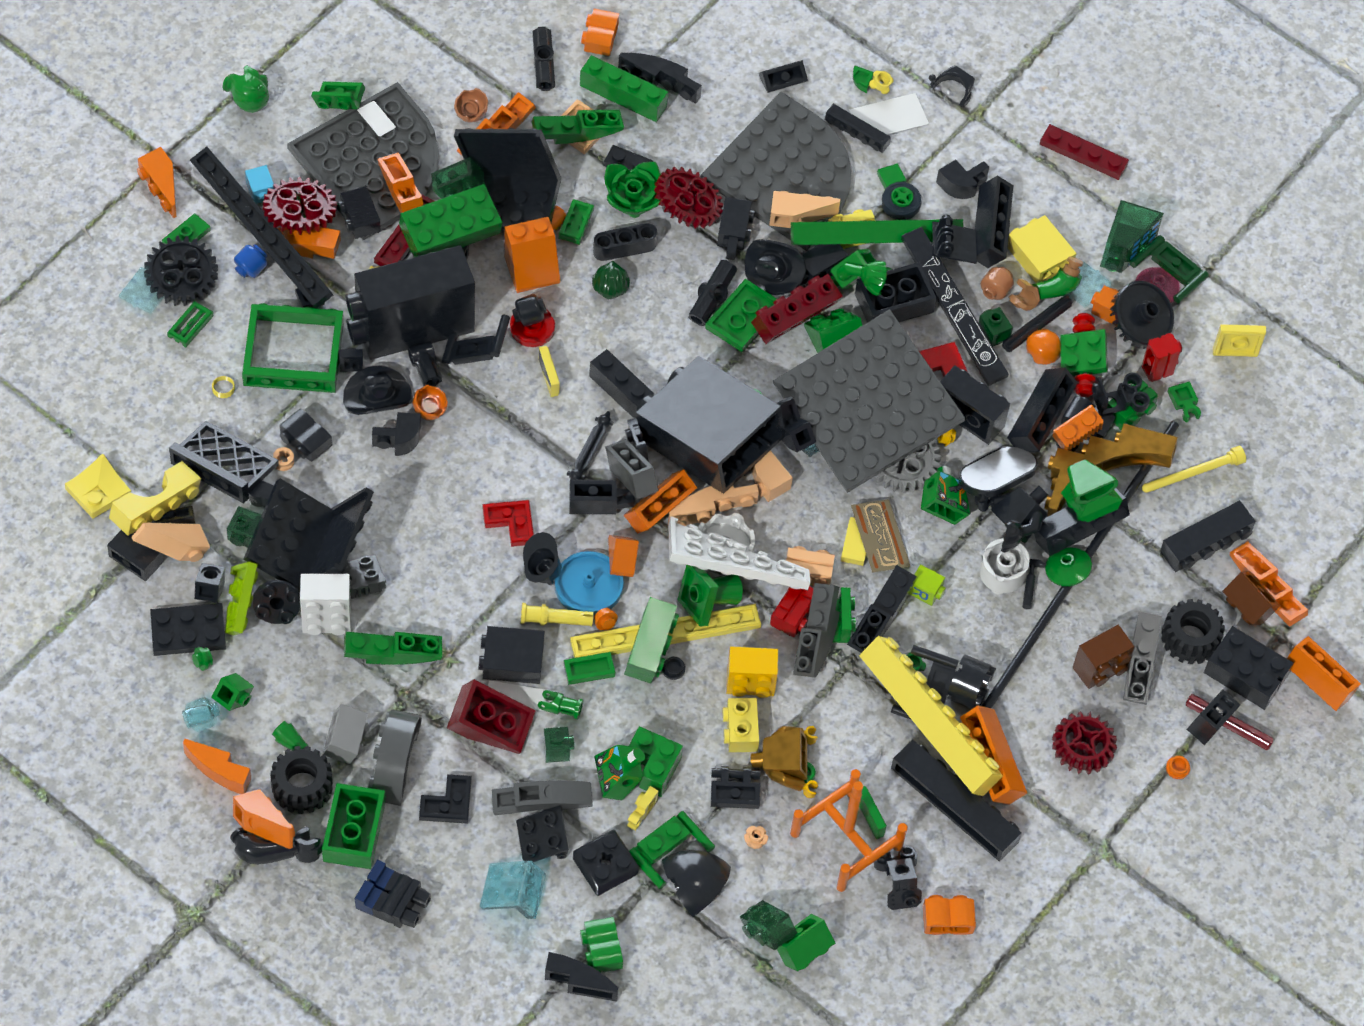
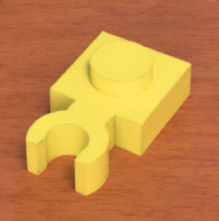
M650 786L646 793H640L635 802L637 808L628 818V827L635 831L637 830L642 820H645L656 804L658 790Z

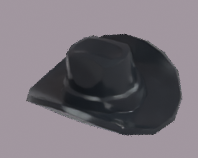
M758 239L753 240L746 250L744 262L747 280L771 295H784L793 291L803 282L806 264L805 258L798 249L785 243Z
M381 365L370 366L357 371L350 377L343 394L345 408L348 413L355 415L394 410L406 407L412 401L411 387L402 374L391 367Z

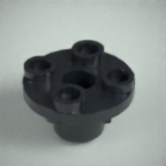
M271 580L263 583L257 588L253 596V608L256 617L271 624L291 623L301 607L298 590L292 584L283 580Z

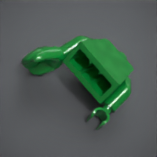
M869 249L856 250L831 269L833 276L830 278L837 288L841 287L842 289L854 286L857 279L861 278L866 289L873 295L879 296L887 278V271L892 269L886 267V262L876 261Z

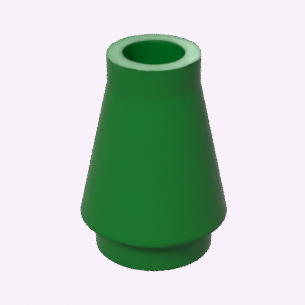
M283 721L272 733L277 743L288 749L290 748L291 751H294L296 746H300V749H305V746H309L292 723L288 724L286 721Z

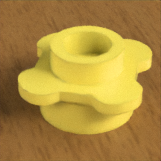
M875 71L873 73L874 78L870 81L869 86L872 89L881 91L882 94H888L893 78L885 71Z

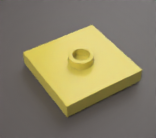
M1220 324L1213 345V355L1257 357L1266 335V326Z

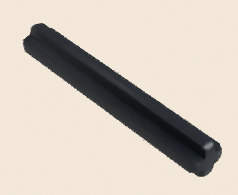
M1067 295L1061 297L1002 342L1003 349L1006 352H1012L1024 343L1034 331L1041 330L1069 309L1073 303L1072 299Z

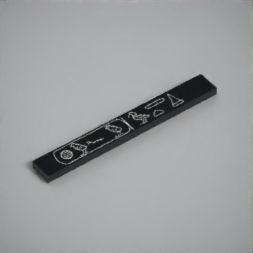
M922 227L902 235V242L914 262L921 263L938 303L987 386L1007 378L1009 375L940 257L933 256V245Z

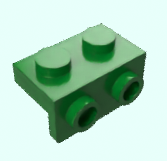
M323 81L320 91H313L311 97L318 108L358 109L365 86L361 82Z
M841 587L836 604V611L840 612L832 643H848L851 632H855L856 619L851 618V611H855V597H851V588Z

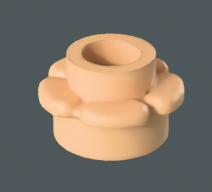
M750 826L746 830L744 840L749 847L759 849L767 843L768 835H766L765 828Z

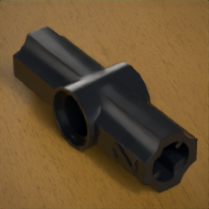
M544 26L532 30L536 88L541 91H550V89L555 88L554 51L551 29Z
M720 260L709 281L701 283L698 288V299L688 316L692 322L699 326H705L717 304H722L726 301L728 297L727 288L737 272V267L727 260Z

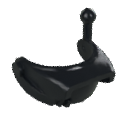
M954 65L948 68L937 78L934 74L929 75L928 79L931 81L930 85L933 89L943 81L953 80L961 83L966 90L959 106L965 107L970 102L975 78L958 66Z

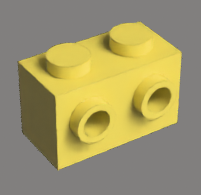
M728 698L727 707L722 709L723 722H727V729H724L723 733L724 744H728L729 752H758L757 698Z

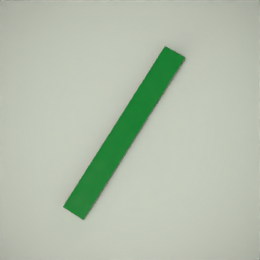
M940 219L791 222V245L903 243L901 240L902 235L922 227L930 242H933L932 222H939ZM953 219L952 225L963 227V219Z

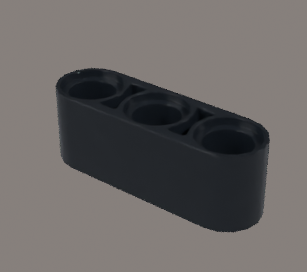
M644 223L597 233L593 242V255L597 260L607 261L651 252L657 244V228L653 224Z

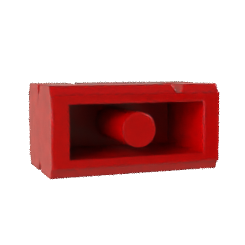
M1168 333L1161 336V338L1157 337L1148 342L1141 367L1151 382L1174 374L1175 367L1179 363L1178 358L1182 352V345L1179 340L1175 339L1173 334Z
M809 586L808 590L789 587L772 613L770 625L791 637H795L799 631L801 632V628H806L814 588Z

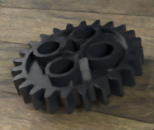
M176 236L175 242H172L168 237L166 245L160 241L159 249L152 247V254H147L148 262H144V269H146L144 277L147 278L146 285L150 286V292H157V299L164 296L166 304L173 300L174 306L178 304V301H182L183 306H186L187 300H190L191 303L195 302L196 297L204 300L203 292L208 295L211 294L210 287L215 288L214 280H218V264H215L216 256H211L212 250H205V243L198 246L197 238L191 243L188 236L185 237L184 241H181L179 236ZM188 258H195V259H196V260L193 261V262L187 261ZM166 260L174 261L170 264L164 263V261ZM197 278L198 281L191 282L189 281V279ZM168 280L176 281L174 284L166 283Z

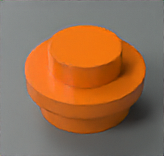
M603 608L594 617L595 626L599 630H609L614 627L618 616L615 611Z
M1174 756L1167 761L1166 771L1174 779H1184L1190 772V764L1185 757Z

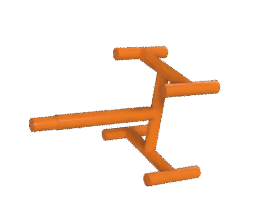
M857 769L851 771L850 779L847 783L803 813L800 809L795 810L790 831L792 837H799L801 826L825 810L865 856L851 867L848 864L841 865L836 886L840 892L846 890L848 880L892 849L900 851L904 845L908 828L905 823H900L896 835L873 851L854 829L861 802L863 784L859 781L861 773ZM845 795L850 797L846 818L833 806L835 802Z

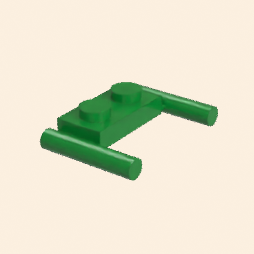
M681 811L677 816H673L638 842L637 846L630 849L629 852L642 871L659 889H662L666 885V881L651 865L691 835L696 838L707 852H711L715 845L684 811Z

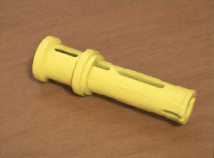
M522 603L520 624L534 622L544 626L547 623H560L592 627L593 611L548 608L546 604L530 606Z

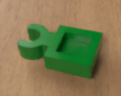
M1190 381L1169 387L1167 391L1176 410H1183V420L1186 423L1189 422V413H1193L1196 419H1200L1201 410L1196 406L1198 398Z

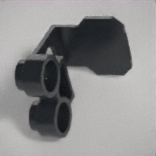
M1134 372L1126 374L1123 383H1119L1117 391L1108 393L1105 391L1101 378L1096 376L1095 382L1092 384V391L1100 416L1126 411L1129 406L1135 412L1147 410L1150 398L1146 393L1138 392L1142 385V378L1139 374ZM1108 398H1113L1116 401L1117 405L1114 408H1107Z
M911 846L902 847L898 852V856H893L889 851L874 862L876 870L886 872L887 876L891 875L893 881L892 891L887 895V906L891 910L917 907L922 902V891L917 888V875L914 869L917 865V852Z

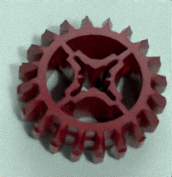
M1080 711L1077 717L1071 713L1068 719L1063 718L1060 724L1056 726L1055 733L1052 736V750H1056L1055 758H1062L1060 761L1061 766L1069 764V771L1076 768L1078 775L1082 770H1085L1089 775L1092 769L1098 773L1101 767L1106 768L1109 762L1113 760L1114 753L1117 750V736L1113 735L1114 728H1107L1108 720L1100 722V715L1093 718L1091 711L1087 716H1084ZM1073 732L1072 742L1067 744L1066 736ZM1101 742L1103 750L1096 754V746Z

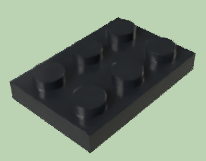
M222 603L150 609L154 656L193 653L197 647H207L209 651L226 650Z

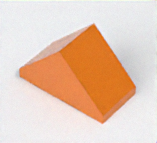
M609 535L608 546L611 575L634 576L639 541L630 537Z

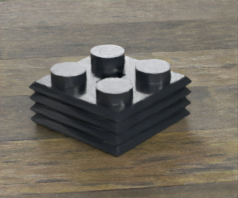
M611 830L573 851L574 862L597 896L638 875L639 865L616 830ZM602 860L610 861V865L606 863L601 864Z

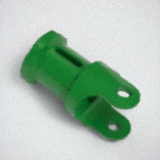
M543 691L542 696L552 702L539 701V709L557 715L562 713L573 716L574 719H579L583 707V699L575 700L564 697V694L559 692Z

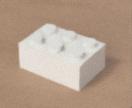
M301 574L300 605L303 633L310 635H319L321 633L343 635L346 631L351 632L349 574Z

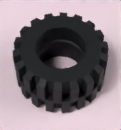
M1188 599L1186 603L1182 600L1168 612L1162 628L1161 639L1162 643H1165V650H1170V656L1173 658L1177 656L1179 662L1183 663L1186 660L1188 664H1193L1194 661L1201 664L1204 662V659L1208 661L1221 643L1225 630V625H1222L1224 620L1222 616H1218L1219 611L1217 609L1213 610L1211 608L1212 605L1210 603L1205 605L1202 603L1203 600L1199 599L1197 602H1193V599ZM1194 626L1200 629L1204 636L1199 638L1191 637L1181 627Z
M296 746L294 751H291L289 748L285 750L284 756L280 754L277 757V762L272 764V771L270 772L272 793L276 802L279 801V805L283 809L287 806L288 811L291 813L294 810H298V814H304L305 810L312 813L315 807L320 809L323 807V801L327 803L330 799L329 794H332L333 790L332 769L330 762H327V757L325 755L320 756L319 750L311 751V747L305 746V749H300V746ZM299 773H307L315 778L313 783L305 787L293 786L288 781L292 776Z

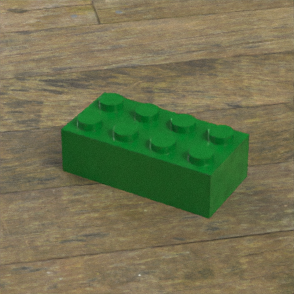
M485 184L405 211L400 214L399 226L413 257H418L460 245L465 247L499 235L502 221Z

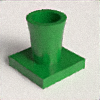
M686 565L677 600L700 627L708 626L714 604H739L743 595V587L738 575L724 574L711 578L705 570Z

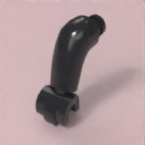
M307 826L296 832L293 848L291 849L269 840H262L256 835H250L243 828L236 829L230 836L231 841L235 843L236 855L243 861L256 865L294 857V853L301 862H315L319 859L323 847L320 838L310 840V829Z

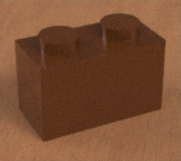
M1240 572L1222 591L1227 596V602L1232 607L1238 608L1242 613V619L1249 625H1262L1281 606L1251 572Z

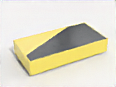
M547 346L539 347L538 360L550 397L558 396L560 382Z

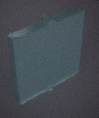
M1083 261V266H1079L1081 269L1079 274L1082 276L1081 282L1077 289L1068 295L1070 299H1074L1086 309L1091 304L1090 302L1095 292L1100 293L1103 286L1109 287L1111 282L1100 275L1098 270L1095 271Z
M140 267L119 294V298L132 304L134 308L138 307L151 314L164 296L157 299V292H150V286L146 285L147 278L144 277L146 269Z

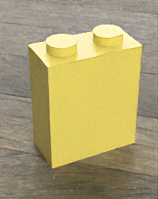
M1045 215L1038 219L1034 218L1020 229L1015 228L1009 233L1008 250L1035 283L1055 276L1059 268H1064L1065 264L1069 263L1067 261L1069 256L1076 258L1077 253Z

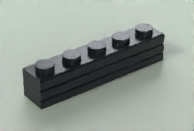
M833 103L827 110L825 120L829 124H833L839 130L850 134L851 137L859 139L863 144L871 146L875 151L883 153L890 145L891 136Z

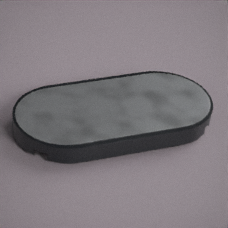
M1014 446L1001 447L965 465L960 471L959 483L963 490L973 496L979 497L982 494L986 495L987 498L995 497L1032 478L1036 472L1037 459L1032 453Z

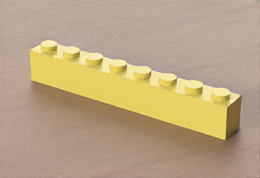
M877 636L859 655L860 658L973 794L984 796L1003 777L998 770L999 765L997 762L985 755L983 752L985 750L984 747L969 735L970 730L963 723H959L956 720V714L949 706L941 702V695L926 684L927 679L921 672L916 671L912 667V660L905 654H901L898 650L899 645L890 637Z

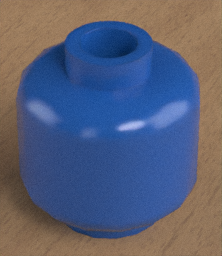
M256 244L253 246L245 245L234 257V262L237 265L235 270L243 278L246 276L255 278L267 266L266 258L268 256Z

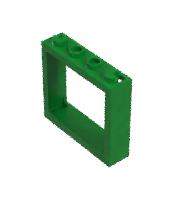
M265 303L251 304L242 371L243 386L335 393L339 367V349H341L344 325L343 311L315 309L313 307L301 308L289 305L275 306ZM257 321L334 326L329 373L251 367Z

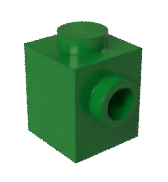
M237 673L220 679L211 698L231 711L244 707L249 703L252 697L250 694L254 686Z

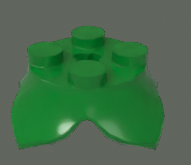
M643 162L632 170L621 164L607 165L604 180L608 190L607 201L609 204L632 218H637L641 214L657 207L661 201L655 198L657 193L654 191L655 183L661 175L657 163Z

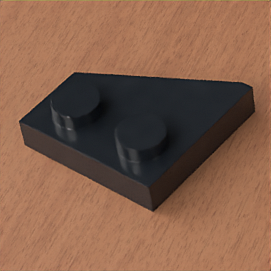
M637 419L627 420L628 429L625 430L626 438L630 443H633L638 452L649 462L646 443L642 439L643 436Z

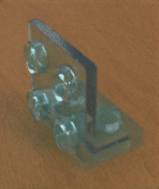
M532 861L491 863L484 885L480 908L483 910L515 908L527 919H536L546 873Z

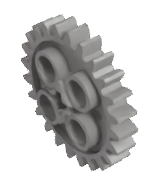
M934 439L918 449L919 453L913 452L905 457L901 474H897L899 461L879 473L876 483L884 481L885 489L892 485L893 492L898 487L901 488L902 493H905L906 488H910L913 493L915 486L922 490L926 479L934 475L940 467V448L934 447L936 440Z

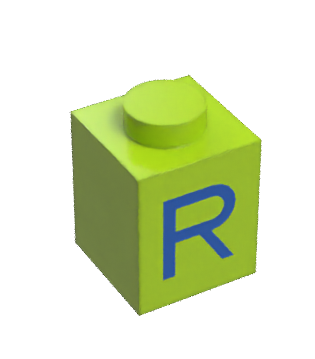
M920 564L914 574L918 578L908 594L932 606L935 600H940L945 593L946 587L943 586L945 577Z

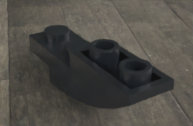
M620 53L618 68L655 86L660 83L664 88L674 91L683 99L690 100L695 104L700 100L702 85L688 78L687 68L653 55Z
M896 565L847 645L862 653L877 636L883 637L907 600L906 597L918 577Z

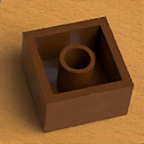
M1118 624L1079 645L1073 669L1088 689L1094 686L1100 687L1110 677L1114 675L1120 676L1128 670L1135 646Z

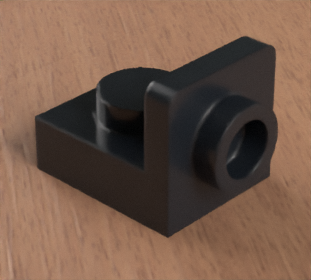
M339 349L340 372H357L362 370L363 349Z

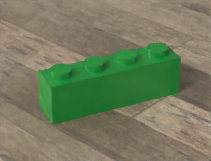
M591 55L580 70L581 87L656 123L667 108L668 91Z

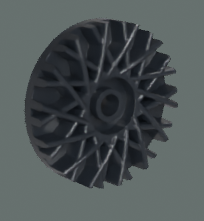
M1134 281L1119 289V293L1113 296L1114 299L1111 302L1115 304L1110 308L1113 311L1110 316L1115 315L1116 320L1112 324L1117 325L1114 330L1120 329L1122 331V334L1119 336H1124V342L1130 340L1132 341L1131 346L1135 345V348L1143 346V349H1146L1149 340L1157 337L1161 338V336L1172 332L1174 326L1172 305L1166 294L1156 285L1146 281Z

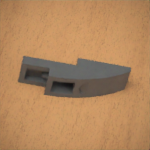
M814 584L807 628H801L793 675L816 678L831 648L838 625L840 612L836 611V604L840 587L828 584Z
M1138 612L1134 637L1132 639L1135 647L1126 674L1124 701L1147 705L1162 616Z
M569 780L530 781L514 783V787L492 789L493 813L496 816L547 810L561 805L562 810L593 807L591 782Z

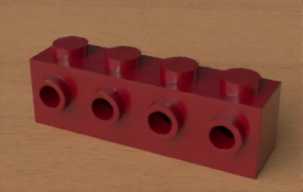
M828 274L822 278L819 275L814 277L805 288L801 285L791 291V296L788 298L781 296L773 302L774 306L770 308L764 306L755 313L757 316L751 323L766 345L806 322L811 317L835 305L843 297Z

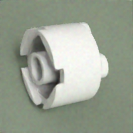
M1004 538L997 539L986 547L979 570L983 583L997 595L1014 592L1024 584L1030 560L1028 551L1021 543L1014 549L1003 553L1001 548Z

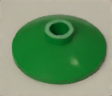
M1067 547L1049 556L1046 561L1045 572L1048 579L1054 584L1074 586L1087 579L1092 570V562L1085 551L1079 548Z

